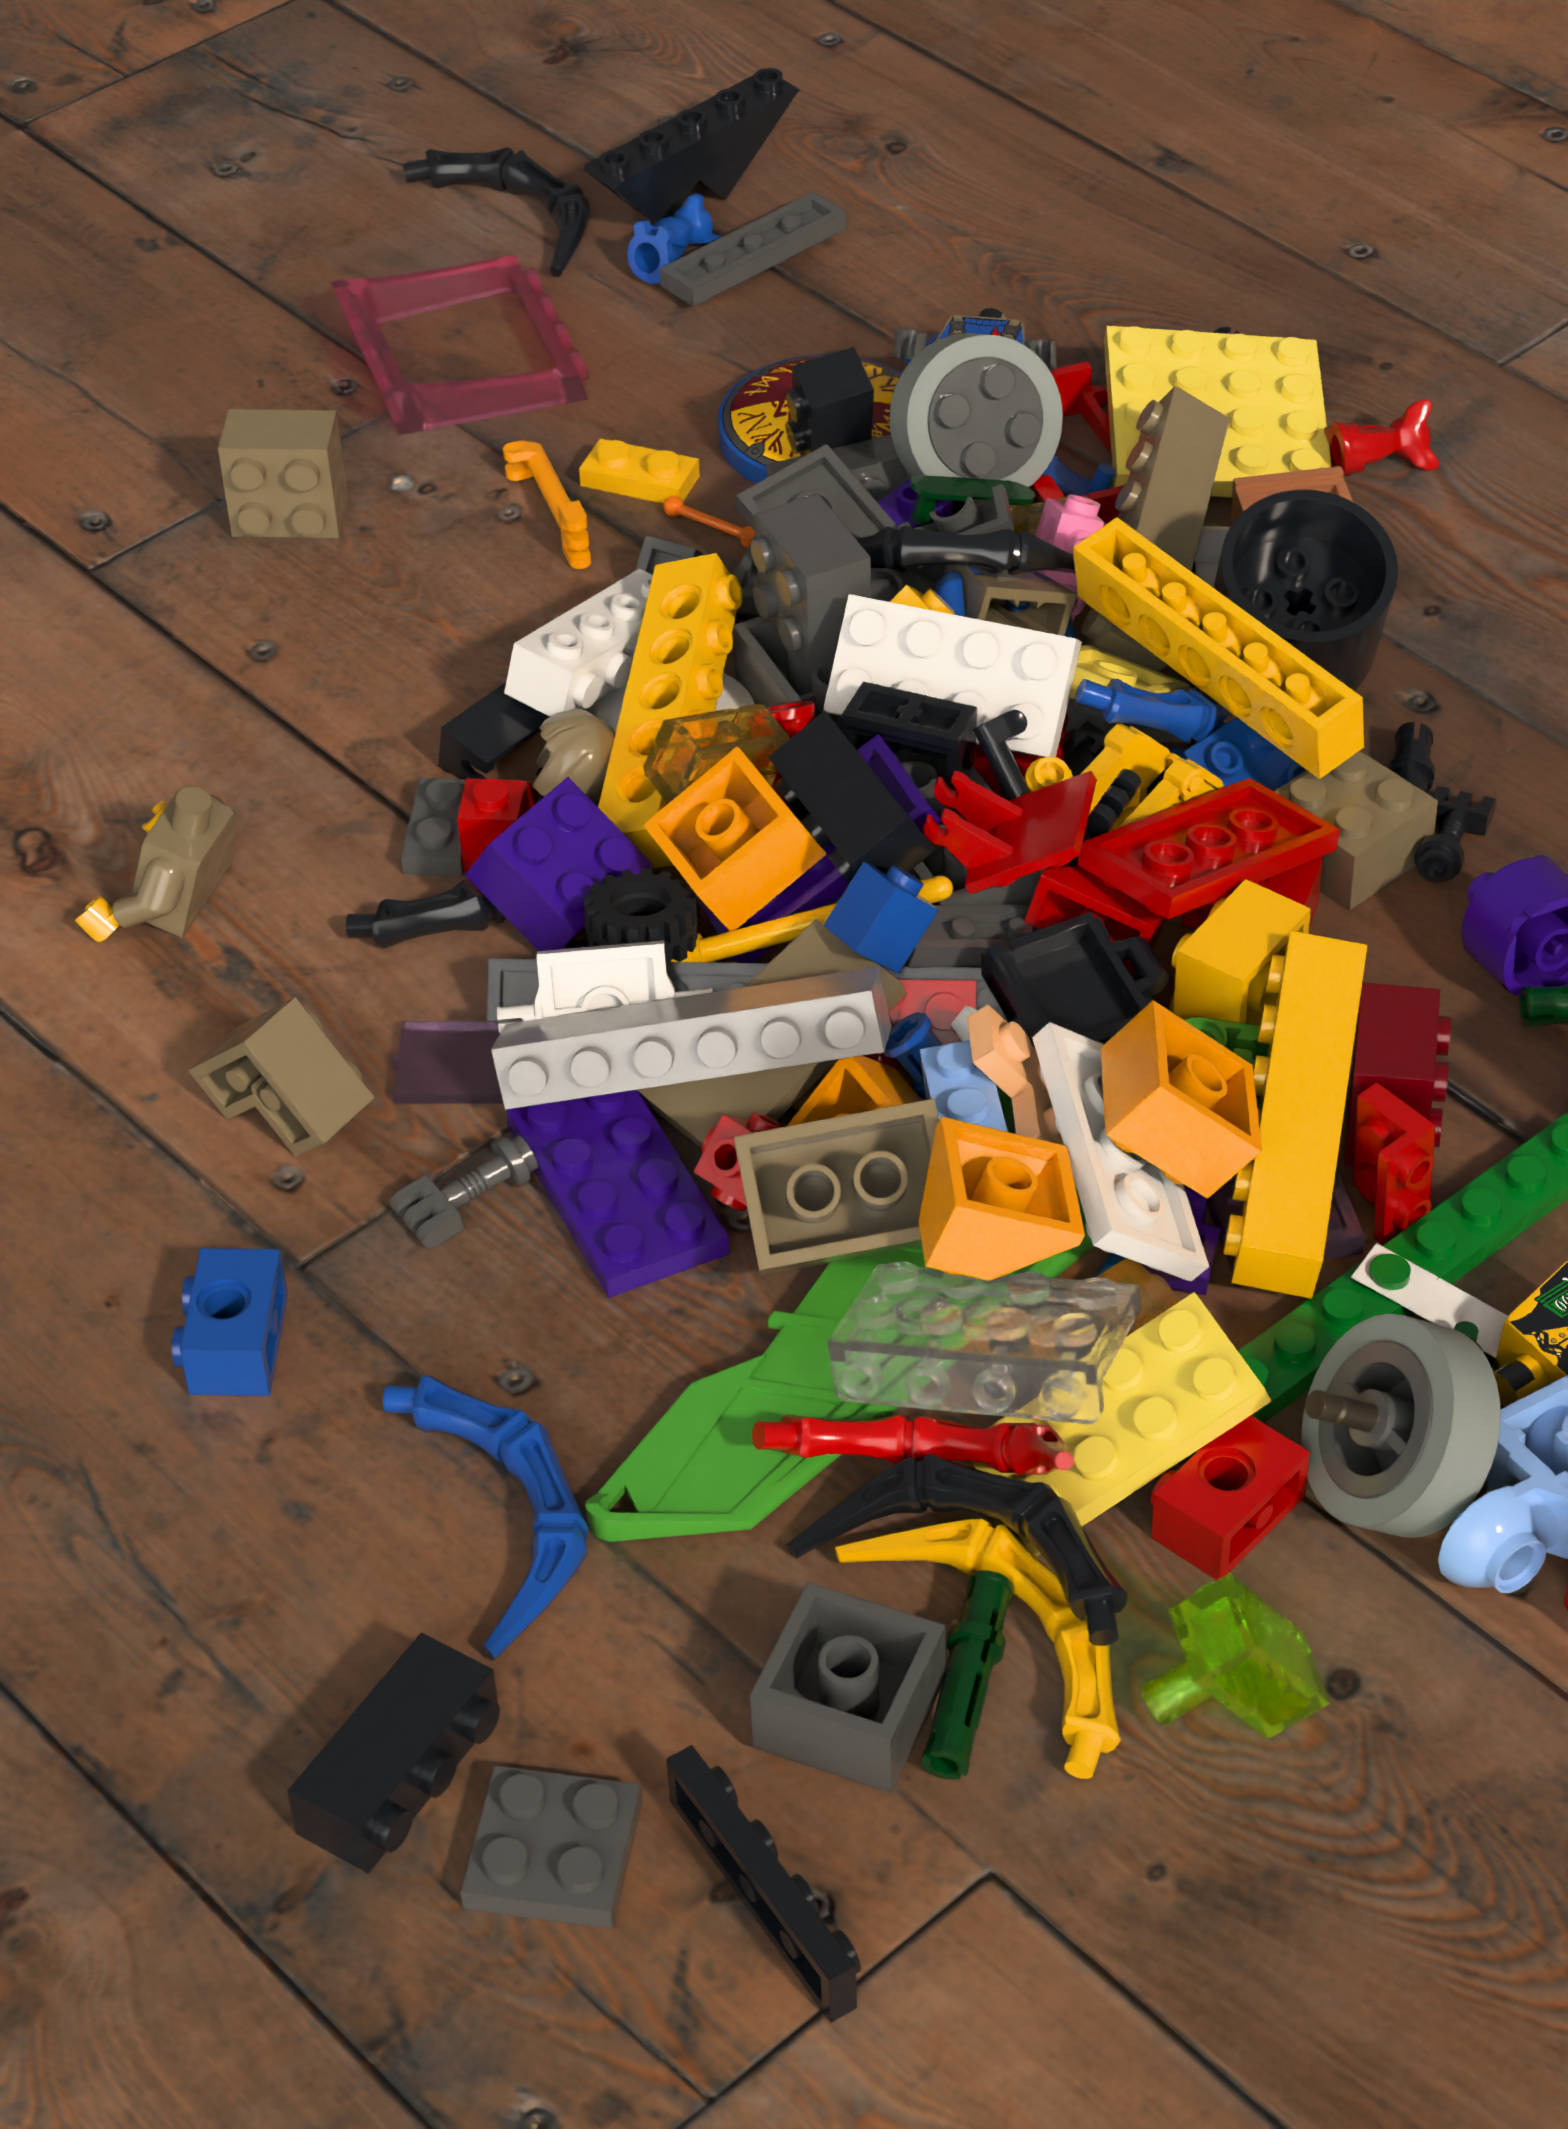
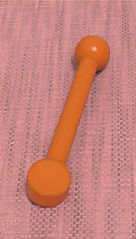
M678 496L667 497L663 503V510L669 517L682 515L740 538L741 544L744 547H749L751 540H753L756 534L751 526L742 528L686 506Z

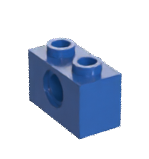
M200 1248L195 1276L186 1275L183 1283L182 1304L186 1316L185 1326H176L172 1338L173 1364L175 1367L184 1368L189 1395L270 1396L288 1298L280 1249Z

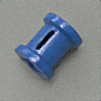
M915 1012L893 1026L883 1054L886 1057L897 1059L914 1080L912 1089L919 1097L926 1098L919 1049L940 1046L942 1043L930 1030V1018L925 1013Z

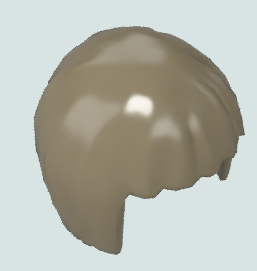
M571 709L556 713L546 719L539 728L542 730L540 735L546 740V744L536 761V764L543 767L532 787L545 797L564 779L569 777L597 805L600 801L616 732L607 722L585 710Z

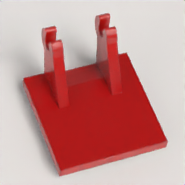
M954 771L951 782L957 790H951L942 777L937 778L934 787L936 799L944 806L955 808L966 820L960 818L952 810L943 809L941 821L946 828H941L933 816L929 814L926 816L923 832L930 842L945 846L968 869L964 886L970 894L993 886L997 888L1005 887L1016 881L1019 877L1047 867L1051 869L1062 867L1080 856L1097 782L1092 771L1011 800H1006L975 783L959 771Z

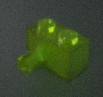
M1231 1573L1218 1581L1203 1585L1193 1596L1169 1609L1186 1661L1157 1679L1144 1683L1141 1688L1149 1710L1156 1720L1162 1722L1164 1726L1174 1723L1178 1717L1214 1697L1267 1739L1272 1738L1330 1704L1304 1633Z

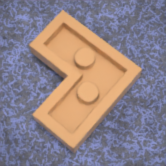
M989 1004L969 1015L967 1021L972 1063L1012 1099L1016 1134L1064 1145L1055 1125L1056 1117L1047 1086L1040 1074L1041 1066L1036 1049L1031 1045L1025 1031L1016 1022L1008 1023Z

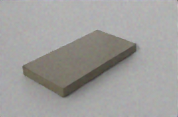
M815 919L745 987L878 967L879 965L854 952L823 926L824 924ZM880 967L889 1012L907 993L901 981ZM838 1059L638 1089V1092L651 1109L702 1149L705 1137L718 1124L722 1114L749 1119L752 1112H757L777 1121L834 1066Z

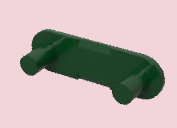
M916 475L910 481L911 489L918 493L911 519L922 525L930 524L931 516L929 513L934 511L937 499L966 501V498L971 496L972 499L989 500L994 497L992 488L1003 484L1007 491L1014 526L1020 505L1031 504L1034 501L1035 493L1023 484L1008 480Z

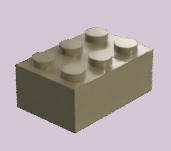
M935 1098L734 1137L760 1276L922 1245L919 1215L935 1129L939 1121Z

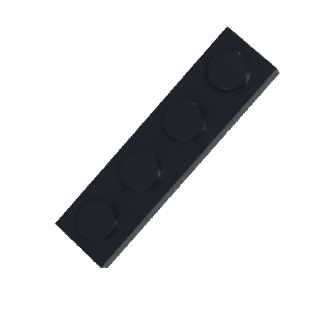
M693 1745L666 1758L671 1804L829 2022L832 2023L857 2008L856 1974L861 1971L860 1960L855 1948L841 1930L831 1933L819 1917V1907L816 1898L805 1879L799 1874H794L790 1877L779 1863L776 1845L764 1824L758 1819L749 1822L738 1807L737 1794L727 1774L719 1766H714L710 1769Z

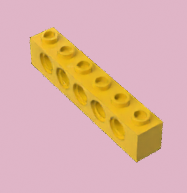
M1116 517L1073 547L1078 597L1319 780L1364 748L1362 696L1122 520Z
M717 553L655 565L598 808L653 864L650 869L672 866L673 863L643 824L703 775L702 768L707 745L713 738L712 722L717 699L721 697L723 692L722 676L726 658L733 646L732 631L736 612L742 604V589L739 580L735 575L730 574Z

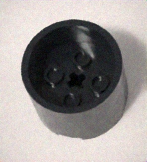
M1290 490L1276 493L1257 501L1236 518L1227 532L1222 546L1213 588L1355 691L1364 681L1372 667L1398 578V563L1394 546L1388 534L1380 523L1365 509L1346 498L1332 493L1317 490Z

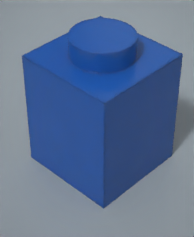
M863 861L823 926L854 952L899 974L939 909L919 894L924 884L913 875L893 864L888 872L885 873Z

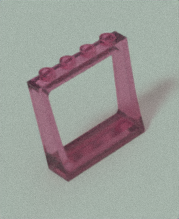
M516 255L410 274L376 278L341 279L331 282L346 322L399 435L588 400L582 381L588 379L589 376L580 353L577 349L574 350L564 323L562 321L559 322L549 295L544 293L534 267L523 270ZM503 292H512L518 297L554 366L553 369L548 371L454 382L411 383L403 378L379 325L387 321Z

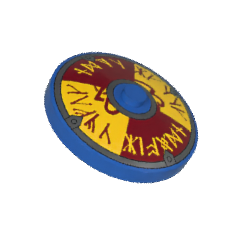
M829 354L799 356L764 366L741 379L724 397L718 413L720 448L728 463L746 479L757 484L767 478L766 464L803 456L802 452L796 454L793 452L785 428L786 422L792 421L786 401V391L792 389V366ZM859 357L874 389L872 439L890 435V407L895 387L902 372L883 363Z

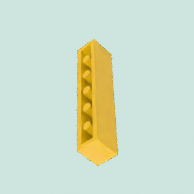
M1290 931L1284 956L1272 954L1265 992L1277 994L1275 1006L1264 1004L1257 1042L1269 1044L1267 1057L1256 1055L1253 1066L1256 1095L1261 1096L1258 1119L1262 1152L1236 1174L1232 1200L1244 1202L1242 1216L1230 1215L1223 1254L1235 1256L1231 1281L1233 1284L1312 1299L1324 1257L1367 945Z

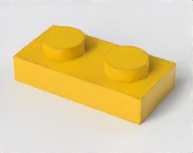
M600 438L579 468L580 486L658 503H664L665 499L670 496H678L684 501L700 477L699 459L679 455L672 451H659L626 444L619 440Z

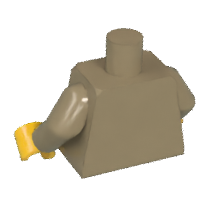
M185 787L178 790L169 804L164 800L158 802L152 809L155 816L141 827L148 834L142 844L132 894L117 899L113 907L101 895H98L85 907L86 911L75 919L77 924L97 942L105 940L119 925L123 928H129L144 922L183 938L232 865L236 813L232 808L226 806L220 798L198 787Z

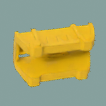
M1122 723L1116 724L1108 732L1104 739L1105 748L1081 773L1092 771L1097 779L1089 814L1121 770L1128 769L1135 772L1142 781L1140 788L1109 832L1225 787L1221 779L1188 758L1185 760L1174 753H1170L1169 749L1133 726L1129 728ZM1169 766L1164 773V779L1147 796V788Z

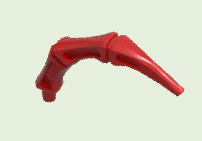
M901 1413L875 1420H827L788 1414L783 1416L781 1421H758L754 1424L752 1430V1441L757 1450H781V1452L787 1455L804 1458L825 1454H854L883 1458L896 1464L907 1457H916L919 1461H923L924 1456L931 1453L950 1461L982 1462L1000 1473H1016L1017 1475H1047L1056 1469L1068 1470L1074 1463L1071 1450L1050 1425H1038L1036 1423H1001L985 1428L936 1419L928 1414L910 1419V1415Z

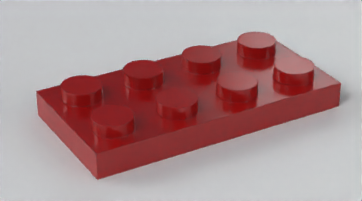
M1247 778L1084 841L1077 865L1099 877L1108 887L1118 889L1142 903L1151 913L1169 920L1232 894L1245 879L1255 884L1263 882L1268 878L1336 851L1340 829L1255 780Z

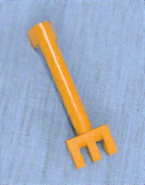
M523 440L504 445V460L508 462L505 465L506 478L511 481H520L534 476L561 530L562 549L569 565L574 569L589 567L591 565V553L588 548L590 544L589 534L586 530L588 526L587 515L579 500L570 501L542 445Z

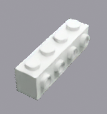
M638 569L515 642L504 694L551 717L556 713L571 709H587L595 701L612 690L621 688L629 678L653 575Z

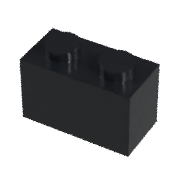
M854 347L792 366V389L786 391V401L792 421L786 422L785 428L788 441L795 454L802 452L803 455H807L825 444L832 449L872 439L874 389Z

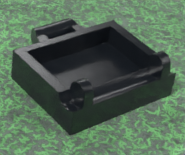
M1091 911L1010 939L1007 942H998L989 948L987 954H981V975L1009 1023L1013 1021L1019 1024L1034 1048L1032 1037L1049 1022L1099 1043L1106 1044L1151 1002L1149 997L1158 994L1164 989L1169 980V975L1145 938L1134 936L1125 940L1110 941V933L1100 917L1095 918ZM1127 959L1130 961L1140 977L1139 980H1133L1122 961Z

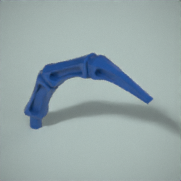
M1118 678L1111 679L1107 686L1083 679L1078 686L1075 697L1076 702L1101 710L1104 719L1108 723H1129L1168 731L1185 742L1191 738L1200 742L1223 720L1230 721L1235 717V715L1200 689L1199 692L1195 689L1188 692L1178 689L1170 693H1154L1134 688Z
M431 1375L421 1377L418 1387L387 1385L383 1395V1408L385 1412L413 1414L415 1425L424 1432H446L465 1438L480 1446L494 1459L504 1464L508 1472L519 1479L526 1489L533 1509L532 1528L535 1537L530 1547L532 1563L519 1591L482 1646L485 1655L491 1661H494L548 1607L578 1570L587 1556L586 1539L589 1527L568 1484L546 1428L540 1423L533 1421L523 1410L504 1408L480 1400L445 1384Z

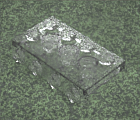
M904 1261L878 1264L827 1341L835 1394L847 1402L1087 1425L1095 1424L1104 1411L1102 1381L1141 1310L1139 1285L1114 1283L1110 1279L1102 1277H1092L1084 1280L1048 1278L1038 1272H1024L1017 1275L1006 1274L988 1281L965 1275H951L934 1268L917 1267L913 1263Z

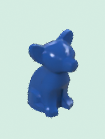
M695 193L690 195L685 204L675 212L674 217L662 218L654 225H651L649 220H639L634 224L635 235L629 242L627 255L628 264L632 272L639 279L648 284H660L659 268L681 258L689 244H709L723 237L713 233L712 216L704 208V198L701 194Z

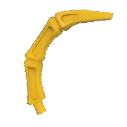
M968 1519L908 1529L834 1546L839 1564L874 1561H928L951 1565L968 1575L975 1576L977 1571H993L1006 1576L1013 1583V1594L1026 1602L1038 1615L1048 1637L1054 1643L1064 1681V1708L1061 1728L1066 1743L1071 1745L1064 1765L1065 1770L1076 1778L1089 1779L1094 1774L1100 1753H1109L1119 1745L1121 1739L1112 1694L1110 1645L1097 1646L1090 1643L1086 1619L1080 1620L1069 1608L1055 1572L1035 1556L1005 1525H997L995 1529L991 1526L990 1522L984 1519Z

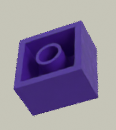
M567 777L495 838L465 876L538 951L567 949L586 932L584 899L586 894H590L589 888L594 883L602 885V878L610 874L616 878L621 877V871L632 870L633 874H641L642 869H650L653 864L588 796Z

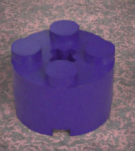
M1538 855L1510 863L1496 873L1486 872L1479 875L1471 883L1467 892V898L1470 903L1462 922L1464 950L1499 984L1514 995L1521 996L1520 989L1522 986L1547 987L1567 985L1568 874L1549 857Z

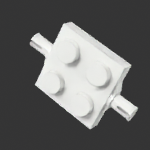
M664 940L537 951L539 989L535 1004L509 1007L497 1006L499 1033H501L506 1024L711 993L713 988L675 992V988L667 974Z

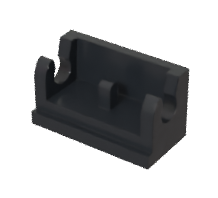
M863 681L842 713L844 734L857 750L860 748V745L866 744L879 734L889 747L947 760L946 774L950 780L954 771L962 773L963 769L970 770L976 761V735L973 731L977 727V707Z
M505 682L441 727L438 767L446 773L450 771L459 779H486L482 774L477 773L470 764L485 774L489 773L495 768L496 762L538 732L541 733L542 730L539 729L541 724L550 716L504 694Z

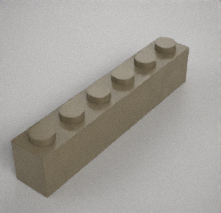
M1174 386L1159 402L1156 400L1150 401L1137 421L1136 428L1141 433L1138 443L1132 449L1127 459L1126 469L1130 470L1127 483L1116 499L1115 509L1119 511L1118 518L1191 571L1230 418L1179 387ZM1092 608L1087 614L1081 627V633L1086 636L1083 645H1091L1157 672H1160L1167 665Z

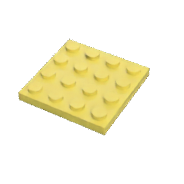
M1134 326L1106 327L1104 354L1112 467L1116 472L1113 479L1114 487L1125 485L1128 481L1130 470L1126 469V462L1132 449L1139 441L1141 431L1136 428L1142 411L1150 401L1156 400L1159 402L1174 386L1179 387L1230 418L1210 496L1232 498L1233 478L1332 467L1329 443L1324 433L1327 424L1316 340L1295 337L1282 338L1195 332L1191 330L1149 329Z

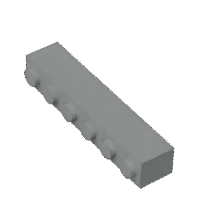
M878 966L506 1024L491 1048L506 1110L882 1053L885 1050L892 1026L880 967Z

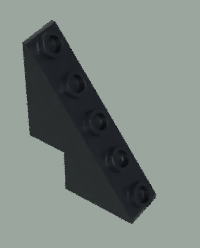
M764 68L758 70L747 79L730 88L719 91L715 96L680 112L676 117L661 125L642 132L638 137L618 148L603 153L599 158L586 164L583 170L634 210L654 223L665 217H674L675 212L683 205L697 183L723 200H726L799 89L783 80L782 72L778 69Z

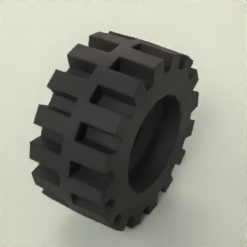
M642 869L641 874H633L632 870L621 871V877L616 878L610 874L602 878V885L594 883L589 888L590 894L585 895L584 912L587 947L664 940L666 968L672 966V959L678 962L686 959L687 951L693 952L696 947L697 908L695 892L691 887H687L686 880L681 877L673 880L672 873L662 871L659 875H654L653 869Z

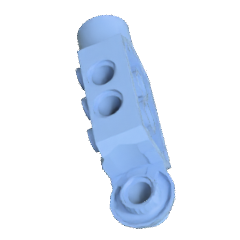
M1568 1375L1501 1409L1499 1440L1485 1484L1487 1494L1473 1501L1464 1512L1458 1514L1442 1541L1438 1557L1440 1573L1452 1583L1471 1588L1495 1587L1501 1593H1511L1528 1584L1536 1576L1544 1564L1546 1553L1568 1559Z

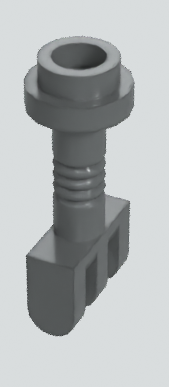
M517 1135L510 1140L503 1136L494 1141L491 1146L495 1157L472 1170L470 1174H465L464 1177H460L459 1180L453 1181L440 1190L425 1174L397 1191L390 1200V1206L398 1216L403 1217L404 1223L412 1232L416 1233V1237L424 1247L434 1248L464 1230L462 1219L457 1209L469 1203L470 1199L474 1200L476 1196H480L481 1193H485L507 1179L518 1188L530 1181V1173L538 1169V1163L532 1150L521 1136Z

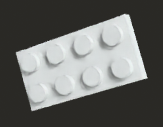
M849 594L823 711H826L828 714L842 716V713L863 681L977 707V727L1011 710H1019L1027 718V728L1024 732L1007 741L1010 751L1042 758L1056 757L1082 642L1076 638ZM976 737V744L980 745V743H979V741H978V739H977V737Z
M1049 1022L1032 1039L1041 1066L1040 1074L1047 1086L1055 1113V1125L1062 1137L1063 1144L1068 1149L1074 1183L1086 1219V1231L1093 1242V1246L1105 1252L1114 1253L1147 1265L1154 1270L1163 1271L1192 1282L1209 1268V1264L1184 1185L1173 1183L1158 1167L1134 1152L1127 1153L1121 1150L1105 1135L1100 1048L1104 1044Z

